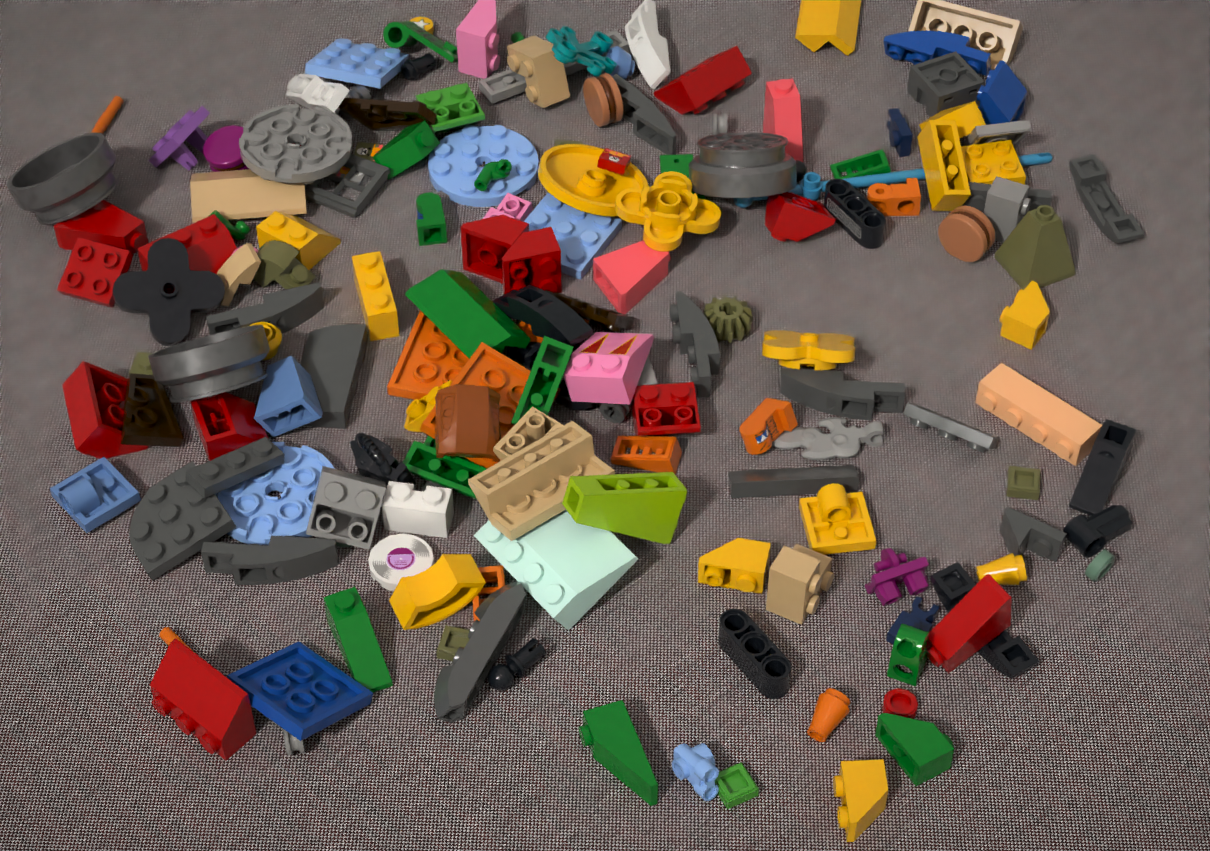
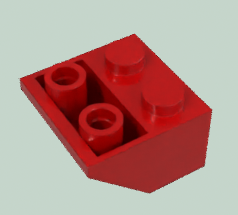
M552 227L523 232L502 257L504 294L512 290L518 291L529 284L544 291L549 290L562 293L561 249Z
M694 382L637 386L632 398V417L635 434L637 436L701 432Z
M226 392L190 401L195 426L209 461L264 437L268 438L265 429L254 419L256 407L253 402Z

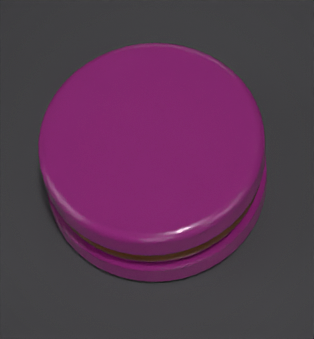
M236 125L225 126L214 131L206 139L203 153L212 172L249 169L244 164L240 155L239 138L243 134V127Z

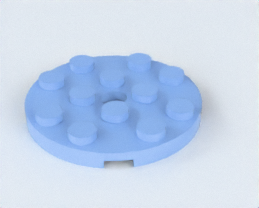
M502 125L465 126L463 129L439 141L440 144L431 151L428 160L429 178L434 188L438 192L442 191L449 195L451 201L466 206H498L507 193L516 196L523 190L529 191L538 177L539 159L533 144L523 135L506 129ZM506 159L512 164L510 174L505 179L492 181L485 191H480L474 186L475 180L483 167L479 166L483 164V161H485V164Z
M272 442L284 453V464L215 494L236 525V528L227 534L245 544L269 546L271 536L311 537V535L306 534L322 466L335 469L323 454L305 445L298 448L285 446V442ZM272 491L283 492L280 499L277 496H268V494Z

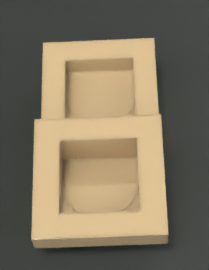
M250 243L244 244L234 252L217 272L225 286L224 300L221 304L223 306L230 305L239 284H251L261 261Z

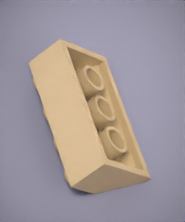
M918 0L908 32L942 31L970 37L971 48L991 54L990 69L995 70L1000 60L1009 65L1016 52L1023 25L1018 20L942 0Z

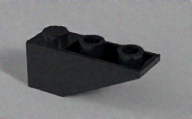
M1109 419L1105 420L1069 503V508L1090 516L1104 509L1130 455L1136 429Z

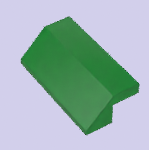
M440 269L409 288L405 293L469 359L481 342L502 353L505 346L526 348L531 340L520 327L462 272Z
M430 436L427 437L424 444L414 440L402 462L407 466L411 474L474 499L477 498L469 486L468 479L487 469L465 457L444 456L443 458H437L435 439Z

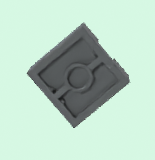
M955 51L910 66L907 92L915 101L926 105V113L932 117L942 110L973 101L976 102L977 106H980V101H977V95L981 85L985 86V81Z

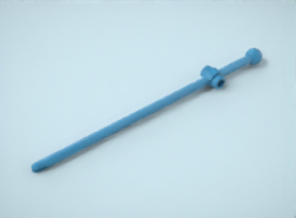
M1048 152L1018 156L1022 167L1050 163L1053 159ZM924 168L843 178V180L849 182L854 188H861L875 183L891 184L906 182V178H917L918 180L926 178ZM808 172L804 175L800 184H797L790 192L817 201L821 193L825 192L826 183L830 180L820 181L821 177L817 173ZM768 196L733 199L736 206L746 208L753 201L767 200Z

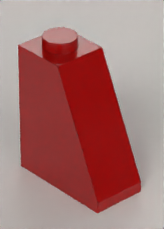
M104 199L85 212L54 225L58 245L66 250H73L78 237L128 250L132 254L137 252V248L149 243L144 221Z
M989 573L929 632L926 645L927 657L936 667L942 666L948 674L1011 626L1012 597Z

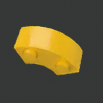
M442 554L438 561L426 571L414 576L401 577L389 602L403 630L421 628L442 621L461 610L478 595L486 582L471 554Z

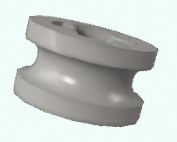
M713 112V135L727 133V112H723L722 115H717V112Z
M283 729L287 756L292 755L296 750L301 754L305 753L304 739L300 741Z

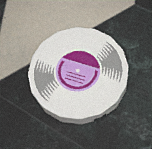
M403 533L390 535L380 540L371 549L368 558L370 574L374 581L376 579L377 582L381 583V587L394 591L401 577L414 576L434 565L432 548L425 540L415 535Z

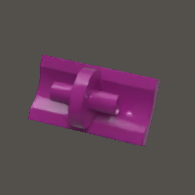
M891 548L881 550V561L874 563V569L879 573L873 574L871 582L865 584L864 587L868 595L875 592L883 606L895 603L902 597L897 587V584L902 582L905 583L910 596H915L925 592L929 587L924 572L929 563L925 556L907 562L905 553L896 555Z

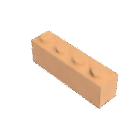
M1002 362L979 382L975 403L984 410L991 412L1008 425L1018 429L1033 441L1040 443L1074 466H1077L1090 454L1103 426L1102 424Z

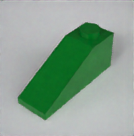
M544 336L511 424L515 425L532 406L546 415L549 414L571 357L573 346Z
M356 587L323 597L327 623L351 677L373 693L393 686L368 613Z
M623 700L583 711V726L578 727L583 746H589L594 759L650 806L656 805L658 802V783Z

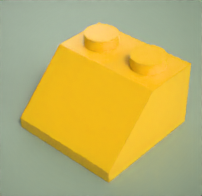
M274 211L256 226L259 248L272 240L287 243L299 251L295 258L308 270L341 243L339 238L297 216Z

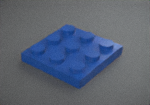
M299 641L227 675L228 679L248 693L252 707L300 741L370 705L373 697V692Z

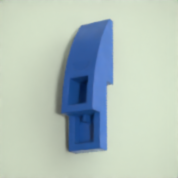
M909 31L885 36L883 40L886 55L895 60L902 59L912 62L914 65L956 51L977 74L987 76L991 68V54L971 48L970 37L942 31Z

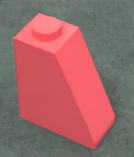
M793 78L766 82L763 133L786 137L788 144L785 146V152L795 160L803 162L801 102Z
M642 240L594 258L593 280L619 313L626 314L668 275V262L671 259L669 251L653 250Z

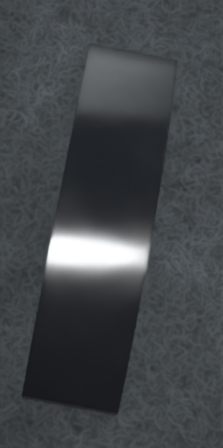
M959 562L931 575L930 578L939 599L948 613L976 585ZM1006 630L977 651L989 664L1010 679L1037 666L1040 662L1020 636L1012 638Z

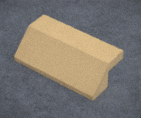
M250 169L195 173L191 176L190 189L193 223L208 217L214 210H217L227 220L268 217L274 211L290 215L307 214L306 190L303 183H283L264 180Z
M571 421L468 479V483L491 524L513 541L566 510L562 502L570 476L615 474V470L595 456L592 435L574 421Z

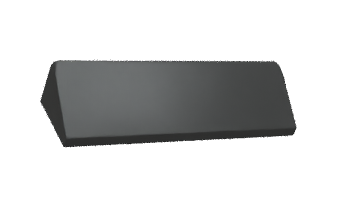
M853 465L728 471L731 498L817 494L823 486L832 483L842 485L846 492H857L859 482L858 473Z

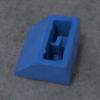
M1001 60L995 70L991 69L989 71L986 85H981L977 95V101H980L978 108L986 125L1019 121L1024 111L1027 90L1006 62Z

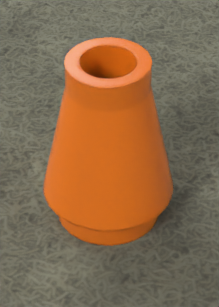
M828 688L824 693L819 694L807 734L816 741L825 742L831 732L849 714L850 699L842 692L832 688Z

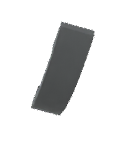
M1096 154L1070 159L1069 166L1077 191L1098 228L1115 243L1143 238L1144 232L1133 214L1125 215L1106 184L1107 172Z

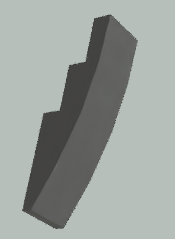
M618 74L613 75L612 77L619 87L623 101V118L633 124V134L666 155H676L677 134L667 118L634 85Z

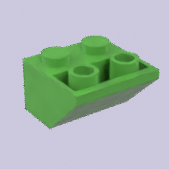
M467 83L415 95L416 101L426 104L427 108L436 114L435 124L429 125L435 135L468 125H475L485 120V114Z

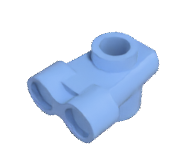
M685 743L678 745L674 749V760L672 761V769L675 775L680 780L686 778L693 786L694 791L704 801L712 800L719 791L718 786L715 784V780L719 775V769L715 766L711 750L704 743L692 748Z

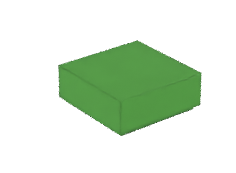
M742 762L720 771L715 780V784L719 788L718 796L727 810L759 795L758 786Z

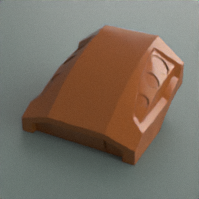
M455 384L438 390L435 397L436 457L493 459L494 462H499L500 459L493 452V447L501 440L499 426L500 394L488 386Z

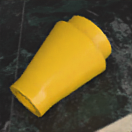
M1011 553L984 565L976 566L978 582L988 573L999 585H1019V582L1027 580L1022 555L1014 556Z

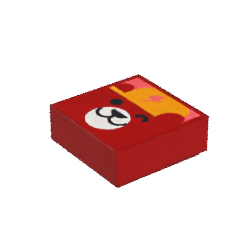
M605 148L599 157L597 167L624 175L630 164L631 155Z

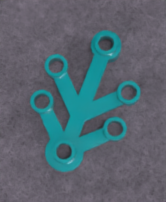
M565 25L561 27L560 31L550 28L546 39L554 44L552 51L555 53L554 57L564 64L578 62L588 66L587 70L594 76H600L603 71L612 74L617 66L616 62L608 57L601 56L604 52H608L613 44V40L609 36L595 31L590 42L579 44L575 36L576 32L572 28Z

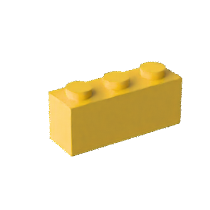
M929 120L917 136L931 208L932 211H952L956 207L962 206L971 195L956 120Z
M377 251L351 256L354 282L370 341L399 336L397 309L381 252Z

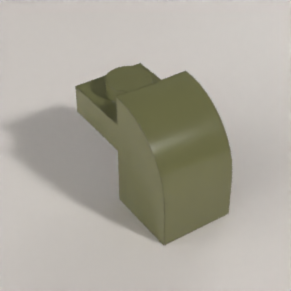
M276 240L268 241L256 251L261 263L253 279L263 288L275 280L285 290L309 285L316 277L295 258L299 251L287 243Z

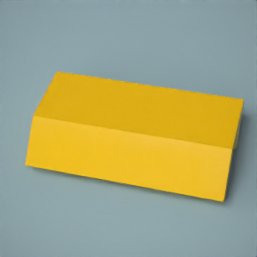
M801 0L795 38L812 52H816L829 41L848 56L855 50L861 0Z

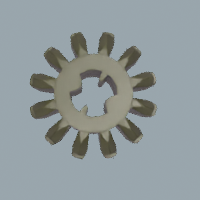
M724 294L722 299L713 297L712 302L705 305L703 314L708 319L718 343L722 340H727L731 344L733 339L742 341L744 335H749L753 314L747 306V301H739L737 296L732 299L727 298Z

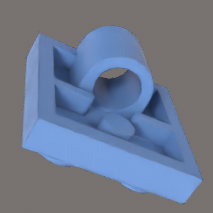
M105 457L50 488L52 497L86 533H89L141 501L139 492Z

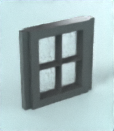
M351 154L343 165L350 169L344 178L338 177L336 173H333L327 177L315 180L311 184H305L307 200L355 218L360 215L388 178L387 175L390 173V168ZM356 171L365 174L361 185L349 181Z

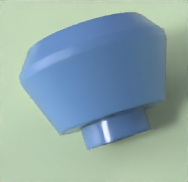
M619 46L610 48L606 57L612 59L617 64L610 75L618 74L623 79L631 76L635 67V61L631 60V54Z

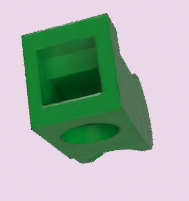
M422 193L416 198L418 219L416 220L419 246L447 243L446 221L441 198L436 193Z
M903 623L901 624L893 644L887 677L916 687L927 661L926 645L929 632ZM897 665L908 667L912 673L900 671Z

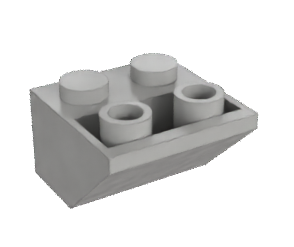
M322 466L306 534L319 538L336 539V542L370 550L386 490L385 482Z

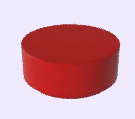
M893 689L884 696L882 711L883 713L914 719L917 713L918 700L912 692L906 689Z

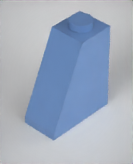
M292 355L267 366L266 372L268 376L263 381L254 419L272 437L322 418L323 412L311 375Z

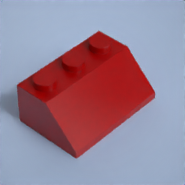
M736 45L706 59L659 88L653 94L657 99L681 115L690 111L695 115L708 107L706 102L712 100L714 103L727 95L725 90L728 88L733 91L744 85L745 81L743 79L752 74Z
M213 214L139 247L137 251L142 271H147L150 247L160 239L172 238L181 242L187 249L189 269L191 271H210L217 274L218 270L237 247L229 230ZM166 289L164 290V292L167 294H172L174 290Z
M85 361L62 384L76 450L82 454L91 455L99 459L102 457L107 459L146 450L149 446L121 444L128 378Z
M175 638L170 642L150 683L153 695L152 705L162 716L169 715L174 719L183 733L186 735L193 734L198 738L208 753H217L227 761L257 734L249 695Z

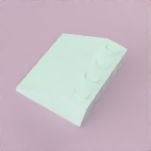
M567 510L562 511L513 541L497 530L489 520L474 535L518 582L522 583V586L568 631L638 560L611 531L578 524Z

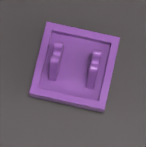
M203 106L196 112L190 109L153 146L152 149L155 153L148 161L157 168L170 156L187 170H191L198 163V160L183 142L187 141L203 153V146L207 136L198 126L210 112Z

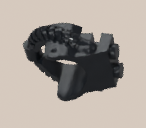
M363 432L356 435L355 441L362 449L355 462L358 469L370 473L369 478L384 481L386 489L389 481L414 484L415 488L416 482L407 466L402 462L398 463L396 458L389 455L393 450L391 447Z

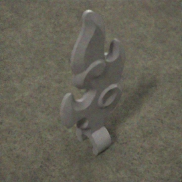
M830 417L818 422L820 427L830 429V433L824 434L816 427H797L791 432L785 431L772 441V446L780 449L805 447L807 450L802 451L801 456L811 460H825L833 457L849 458L858 453L860 443H867L873 447L883 445L882 422H871L864 428H857L855 425L845 427L846 418Z

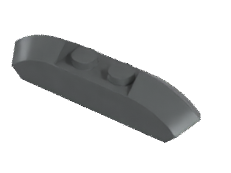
M516 581L501 587L489 595L475 611V615L480 621L475 620L468 634V643L465 648L459 647L453 658L452 665L443 667L438 676L434 693L437 719L452 723L465 718L484 685L488 672L496 664L525 613L526 593L522 583Z

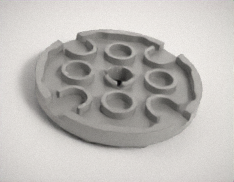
M299 104L283 105L265 110L245 124L243 134L239 138L240 155L244 164L264 180L311 184L315 180L338 172L347 162L352 152V134L343 118L322 107L315 106V109L311 110L300 109Z

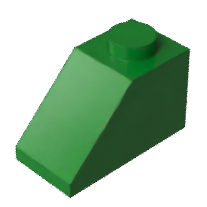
M422 121L404 128L372 158L376 163L390 168V173L387 175V180L422 160L440 142L427 122Z
M888 713L878 715L875 736L915 786L951 768L954 754L953 743L948 735L942 734L934 723Z

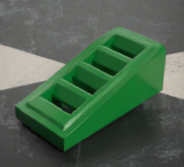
M883 149L830 165L834 179L891 172ZM841 172H847V175L842 177Z

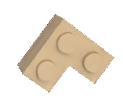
M531 36L507 46L509 55L507 56V62L513 72L525 77L527 85L525 92L529 101L545 108L570 98L564 63L554 57L555 53L552 51L554 44L539 37Z
M795 544L793 549L784 545L769 568L766 610L802 625L808 614L813 615L816 612L822 590L827 592L833 582L834 573L830 572L832 558L799 544Z

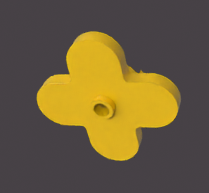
M669 171L659 174L651 187L646 185L643 189H625L616 196L615 201L617 216L626 222L644 225L643 240L648 247L656 251L667 252L678 248L682 242L684 232L708 234L715 231L720 224V208L712 201L700 199L696 193L693 194L691 180L679 172Z
M770 330L764 332L762 355L768 358L779 359L778 364L788 368L800 369V366H815L814 370L835 369L837 363H849L855 360V338L836 333L816 334Z

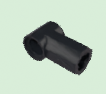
M1112 505L1088 518L1085 515L1074 517L1064 527L1063 532L1067 533L1066 538L1085 558H1089L1097 554L1107 541L1130 530L1132 521L1129 518L1128 511L1122 505Z

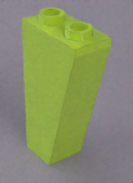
M673 472L570 476L562 504L578 524L662 544H670L674 530L677 528L678 518L683 503L686 501L688 490Z

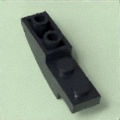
M530 284L518 291L512 290L492 301L509 318L530 324L532 333L535 336L542 338L546 336L576 347L582 344L583 340L594 335L593 329L572 308L552 294Z

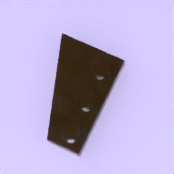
M344 98L338 107L371 131L406 128L422 121H426L428 125H434L436 120V114L428 109L426 104L419 101L405 102Z
M545 290L563 301L579 316L589 320V323H594V320L604 323V328L620 332L621 328H632L634 317L555 291Z
M131 373L126 386L121 444L180 447L183 436L164 386L156 382L153 375Z

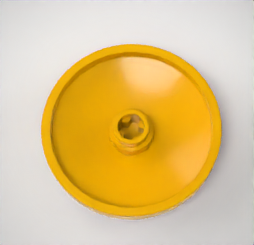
M563 144L548 149L542 155L538 167L539 180L551 195L575 209L601 216H617L615 201L616 196L621 191L629 188L643 189L648 185L643 173L631 162L624 175L598 168V160L604 149L583 144Z

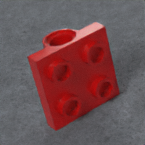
M78 237L57 291L63 295L113 308L115 304L113 285L120 275L127 273L134 255L128 250Z

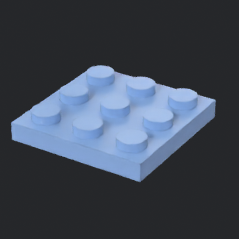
M340 38L336 39L305 63V74L380 89L401 71V66L404 64V61L409 59V54L401 53L396 48L380 49L376 48L374 44H354L349 39Z
M550 193L544 196L524 220V222L529 223V231L552 227L561 249V273L580 280L592 267L593 259L603 253L622 228V219L614 216L595 215L575 209L561 202Z

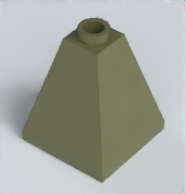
M1041 205L1037 209L1028 211L994 256L1023 290L1031 281L1037 282L1039 288L1075 276L1076 272L1062 220L1049 205Z

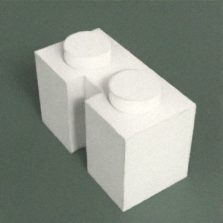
M388 482L381 505L384 530L448 538L454 516L452 489L426 486V490L423 492L415 491L414 484Z

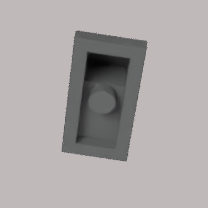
M1008 506L1004 510L1000 533L1009 554L1013 553L1014 556L1023 555L1025 550L1028 549L1041 557L1057 562L1062 554L1067 533Z

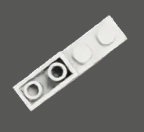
M644 0L632 14L631 20L625 25V32L632 56L648 85L655 90L670 75L667 39L659 35L655 2Z
M299 74L298 76L295 75L288 83L287 88L289 90L285 96L308 109L314 110L315 106H318L331 113L338 114L340 111L338 107L344 98H349L348 92L350 90L339 83L324 82L316 75Z

